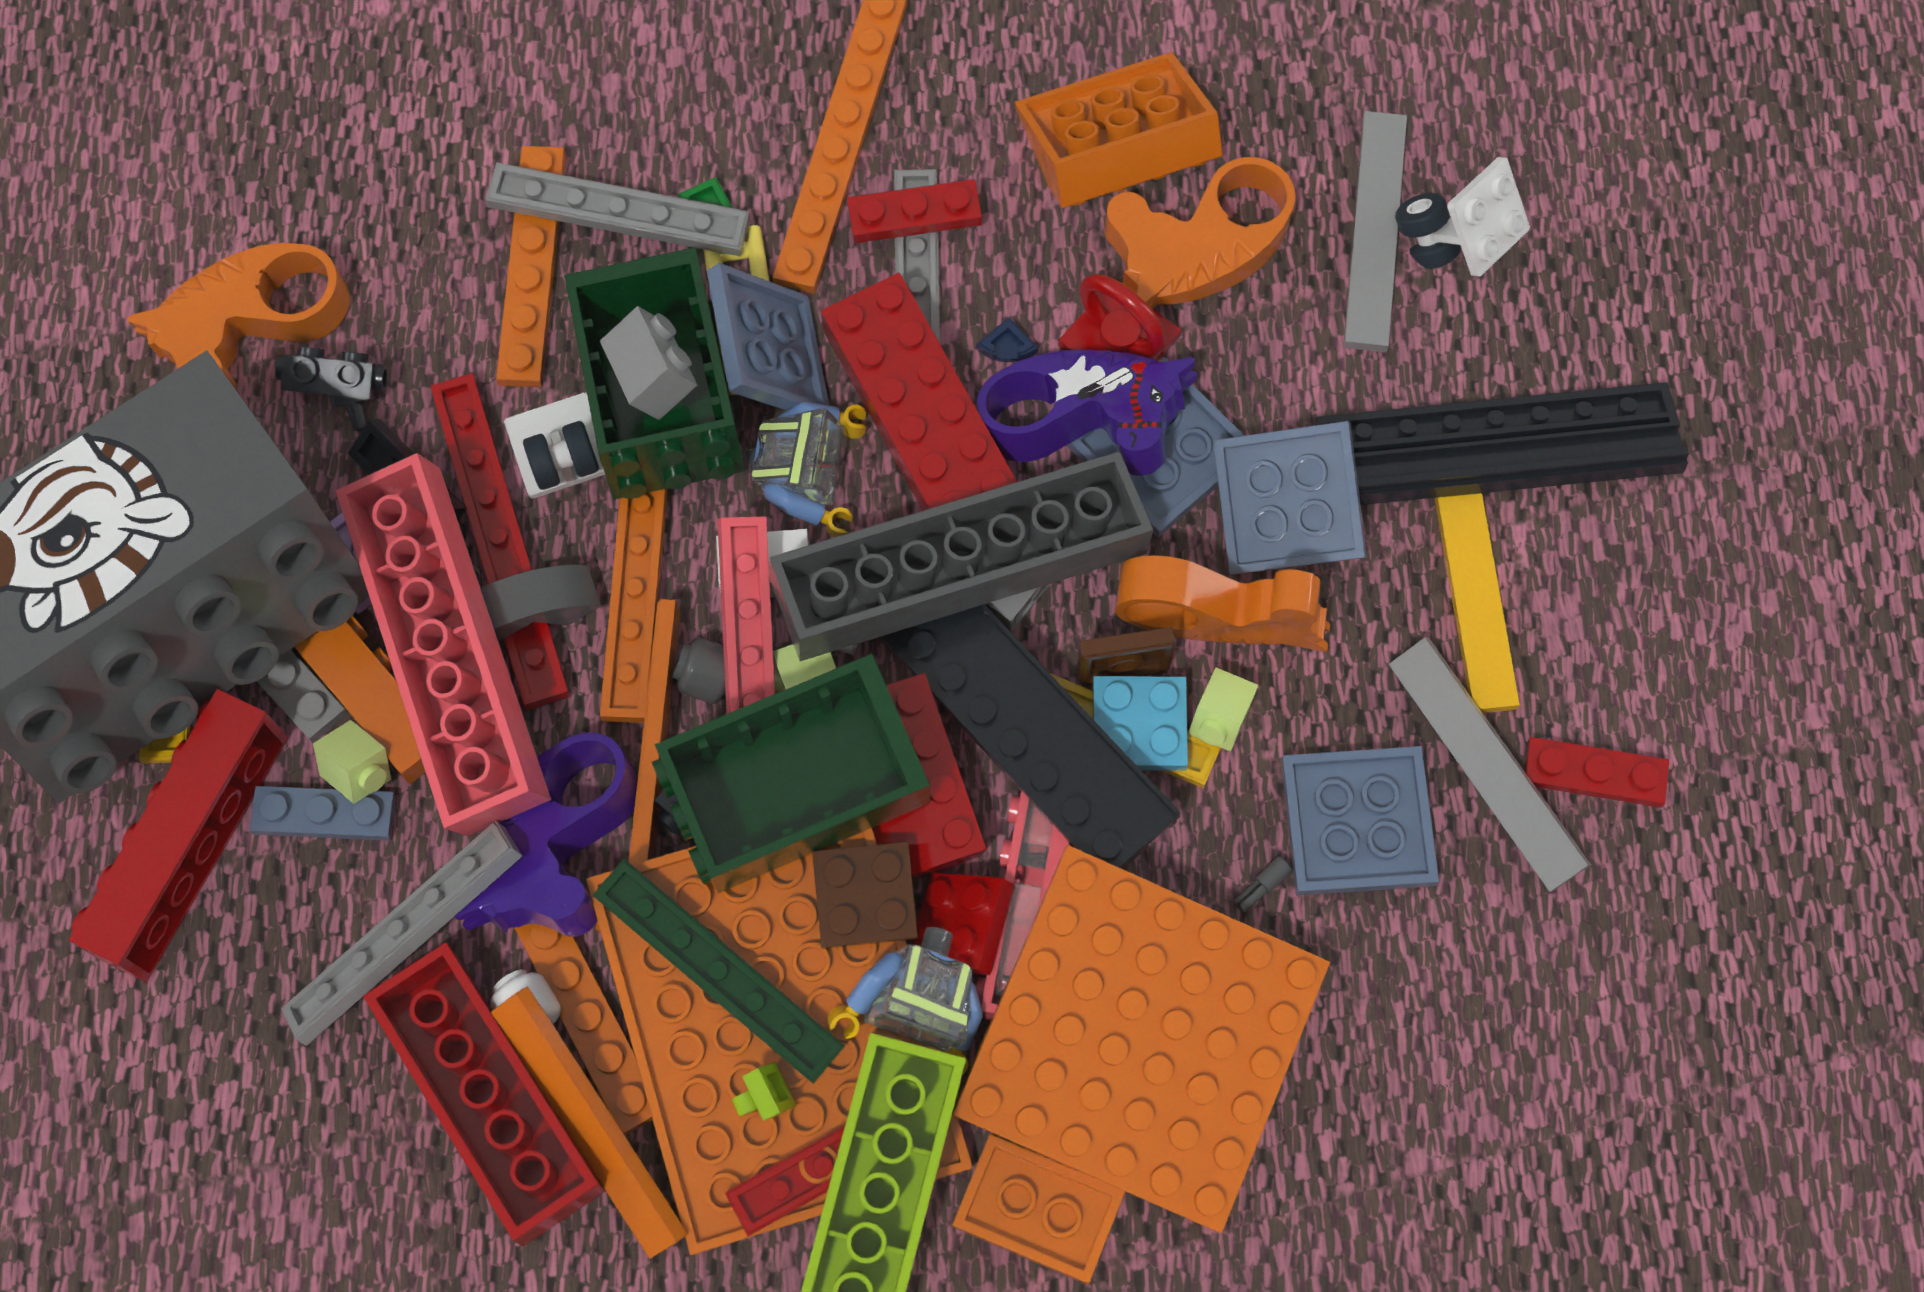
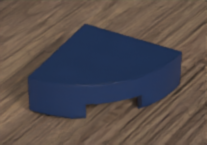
M1009 317L976 344V349L981 354L1000 362H1018L1030 358L1038 352V346Z

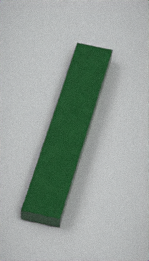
M625 859L618 864L593 893L592 896L811 1083L814 1084L845 1047Z

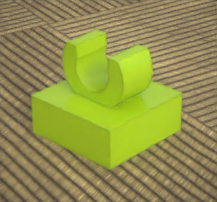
M776 1062L759 1067L742 1076L748 1091L731 1099L739 1117L758 1109L763 1121L797 1106Z

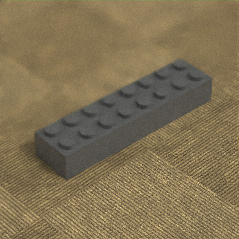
M1119 451L769 557L770 582L799 661H804L1147 554L1153 528Z

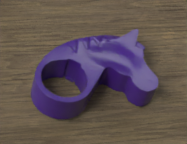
M599 733L576 734L559 742L537 758L551 800L499 822L508 831L522 857L454 916L457 920H464L463 927L466 930L474 929L488 922H492L505 932L511 927L539 924L565 936L576 937L589 932L595 926L598 920L590 893L580 880L569 875L564 865L571 856L623 824L635 809L638 773L614 740ZM607 763L616 765L615 776L611 785L599 798L582 806L570 807L562 805L564 790L569 781L578 772L595 764Z

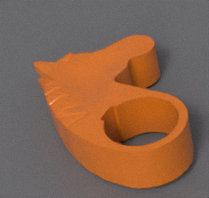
M1242 157L1225 163L1215 172L1193 217L1186 222L1180 221L1166 213L1151 212L1145 199L1136 193L1121 192L1108 203L1104 233L1107 241L1114 247L1125 263L1126 270L1124 271L1123 284L1134 291L1153 309L1158 304L1168 305L1198 300L1242 282L1263 267L1279 249L1289 228L1295 204V189L1288 174L1275 163L1258 157ZM1240 187H1252L1270 195L1277 203L1280 214L1266 223L1249 224L1248 227H1244L1228 220L1229 215L1221 208L1218 200L1230 190Z
M275 243L260 245L237 252L214 263L175 289L158 308L132 314L127 318V321L132 326H135L137 333L147 336L148 345L159 358L166 357L169 361L175 363L177 368H180L207 350L236 389V382L229 372V367L236 358L238 341L241 337L256 336L293 342H309L320 339L330 334L341 324L349 308L350 294L346 282L324 251L306 244ZM312 272L328 277L327 288L322 298L314 306L303 312L283 314L274 311L269 304L273 290L279 289L286 280L295 275Z
M1139 556L1128 559L1121 565L1115 613L1125 622L1147 631L1172 627L1174 637L1219 643L1284 644L1327 652L1328 643L1324 640V632L1330 631L1331 626L1326 621L1327 608L1321 607L1318 603L1321 581L1316 575L1309 572L1286 569L1276 572L1275 579L1240 583L1199 564L1175 557Z

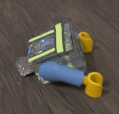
M802 402L780 414L777 418L764 421L759 426L756 446L740 447L745 472L740 473H752V481L764 491L765 498L788 515L813 525H818L819 522L826 524L828 534L834 538L848 534L846 530L835 527L832 521L836 518H842L852 522L851 512L843 507L835 508L830 512L825 510V505H833L843 435L845 434V436L851 439H858L865 435L867 428L865 425L854 424L850 421L851 419L865 420V409L860 405H851L845 412H839V408L835 406Z
M928 927L925 929L921 947L910 944L894 953H887L861 977L846 999L848 1006L840 1005L829 1012L828 1025L830 1030L835 1027L839 1019L850 1018L851 1022L843 1034L846 1039L853 1038L859 1031L857 1017L859 1014H865V1023L937 1048L938 1051L966 1058L962 1053L971 1047L983 1018V1011L975 984L971 982V967L966 963L948 957L953 934L945 929ZM967 1059L965 1061L962 1074H964L968 1069Z

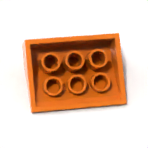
M1173 52L1014 102L1047 185L1061 208L1081 205L1089 199L1111 192H1121L1127 187L1151 179H1161L1167 174L1188 167L1201 166L1207 161L1223 156L1218 112Z

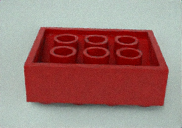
M925 673L887 684L886 686L930 784V803L872 828L877 845L908 842L912 880L980 858L987 850Z

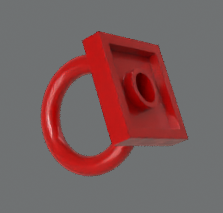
M1092 274L1085 277L1079 286V296L1085 311L1060 337L1058 346L1064 351L1100 350L1122 352L1159 361L1179 339L1182 330L1156 310L1151 309L1140 296L1123 283L1105 275Z

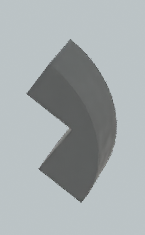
M560 565L535 569L498 580L480 588L498 641H502L532 622L569 625L601 607L589 568L586 565Z

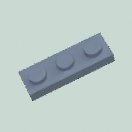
M255 786L249 831L253 835L391 841L397 796L394 792L375 791L353 804L336 789Z

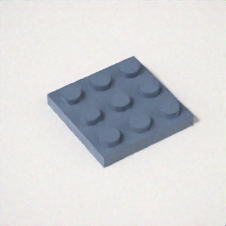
M718 263L708 269L710 298L715 313L717 338L721 347L725 369L724 377L728 385V391L784 410H788L802 402L829 405L808 296L722 263Z
M1164 357L1160 362H1167L1168 360ZM1193 384L1182 392L1185 409L1178 411L1176 417L1166 428V457L1163 465L1154 473L1148 475L1134 476L1130 474L1152 525L1153 533L1158 538L1219 486L1213 440L1244 436ZM1101 428L1095 429L1067 445L1082 462L1119 452L1118 445Z
M1349 421L1213 440L1230 575L1367 558L1351 423Z
M1422 746L1282 756L1281 767L1296 896L1437 886L1439 877Z

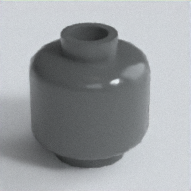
M704 638L695 639L691 645L683 644L671 678L677 679V689L679 692L709 704H716L722 700L726 693L723 645Z

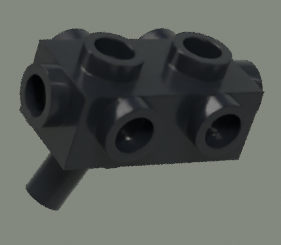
M298 347L297 355L278 354L275 375L277 380H281L280 390L330 395L331 406H346L353 431L365 427L369 419L363 401L378 399L379 391H385L388 377L387 365L368 363L369 354L342 351L341 360L324 358L325 349Z

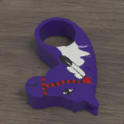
M1065 350L1039 354L1018 361L991 376L979 391L977 410L1004 459L1017 462L1038 460L1056 452L1089 432L1101 428L1118 445L1129 474L1134 476L1148 475L1158 470L1165 461L1166 428L1176 417L1178 411L1185 409L1182 392L1197 380V373L1190 371L1195 366V359L1187 357L1167 362H1158L1139 355L1100 350ZM1041 400L1050 404L1055 403L1052 410L1044 418L1030 425L1014 427L995 421L1005 408L1019 401Z

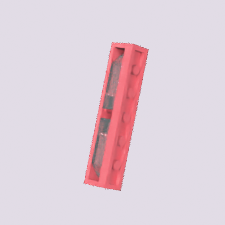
M1022 790L1020 796L1013 795L1011 798L1008 823H1014L1015 827L1012 841L1004 840L1000 857V867L1007 868L1005 879L1013 883L1014 888L991 974L987 975L986 978L978 977L976 991L983 1011V1020L991 1021L1064 847L1067 845L1071 846L1066 838Z

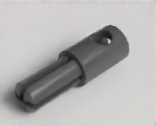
M1277 856L1254 878L1255 881L1234 900L1235 906L1241 912H1247L1266 893L1269 894L1292 872L1288 863Z

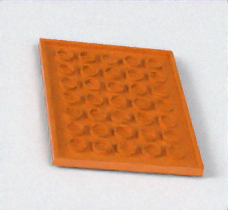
M871 828L821 850L877 844ZM697 846L633 864L632 866L845 1046L814 1084L592 896L612 871L586 878L681 1224L688 1234L685 1238L690 1256L822 1215L828 1192L756 1233L747 1236L725 1192L846 1125L870 1033L938 1051L937 1047L868 1023L869 1020L888 1028L892 1026L900 1033L907 1035V1031L903 1032L904 1022L871 1010L872 1006L866 1014H859L857 1017L859 1031L855 1037L846 1039L843 1034L851 1022L850 1018L839 1019L835 1027L830 1030L828 1025L829 1012L840 1005L848 1006L846 999L861 977L887 953H901L902 958L907 960L909 951L906 941L822 949L812 854L720 893L716 891L712 882L703 885L701 878H699L688 851ZM882 992L880 994V996L888 999L891 998V996L883 994ZM912 1026L910 1027L909 1034L936 1044L933 1034ZM776 1062L797 1106L766 1121L762 1120L758 1109L739 1117L731 1099L748 1091L742 1076L759 1067ZM951 1115L935 1180L973 1168L959 1119ZM828 1146L823 1149L833 1159V1169L828 1176L821 1179L812 1178L805 1171L804 1160L799 1162L801 1174L811 1183L822 1184L832 1178L837 1156Z

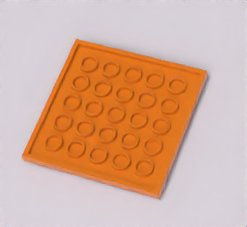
M1067 845L1064 847L956 1101L952 1115L1222 1234L1330 962Z

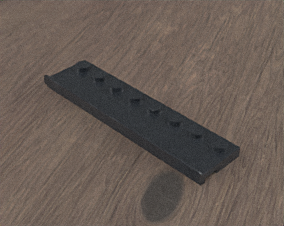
M1667 382L1318 416L1315 421V426L1344 421L1351 423L1361 505L1680 474L1685 472L1688 465L1687 458L1689 452L1687 447H1683L1678 431L1680 423Z
M985 604L879 637L914 676L926 674L935 699L1020 791L1022 790L1029 798V801L1052 826H1055L1073 848L1124 869L1149 847V844L1163 831L1177 823V819L1180 817L1179 810Z

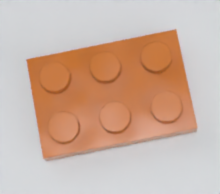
M989 1134L952 1227L1089 1285L1125 1191Z

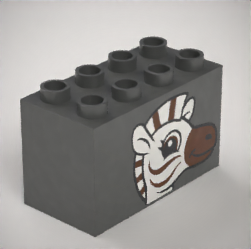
M207 350L0 482V746L58 804L74 793H85L102 786L111 778L116 765L156 738L172 737L188 728L195 720L200 706L206 700H211L217 689L227 692L237 684H249L260 680L274 668L279 656L317 631H328L341 626L351 618L358 604L369 597L359 564L311 493Z

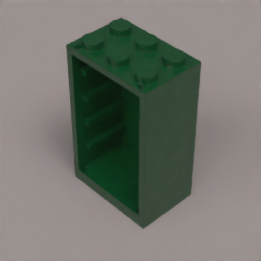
M696 247L564 275L598 454L613 500L620 498L635 499L652 491L666 488L681 489L690 483L708 479L722 480L731 477L735 473L745 472ZM637 306L654 316L657 313L662 314L672 323L676 330L674 338L678 346L690 358L692 365L689 369L697 383V386L660 420L628 403L600 343V340Z
M872 654L656 743L655 747L660 758L651 761L666 796L670 797L675 794L678 803L670 805L680 832L685 841L694 838L697 847L688 851L699 878H701L703 885L712 882L718 893L812 854V851L824 849L930 803V784Z

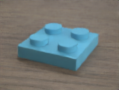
M1094 676L1093 720L1140 770L1186 771L1188 766L1186 677Z

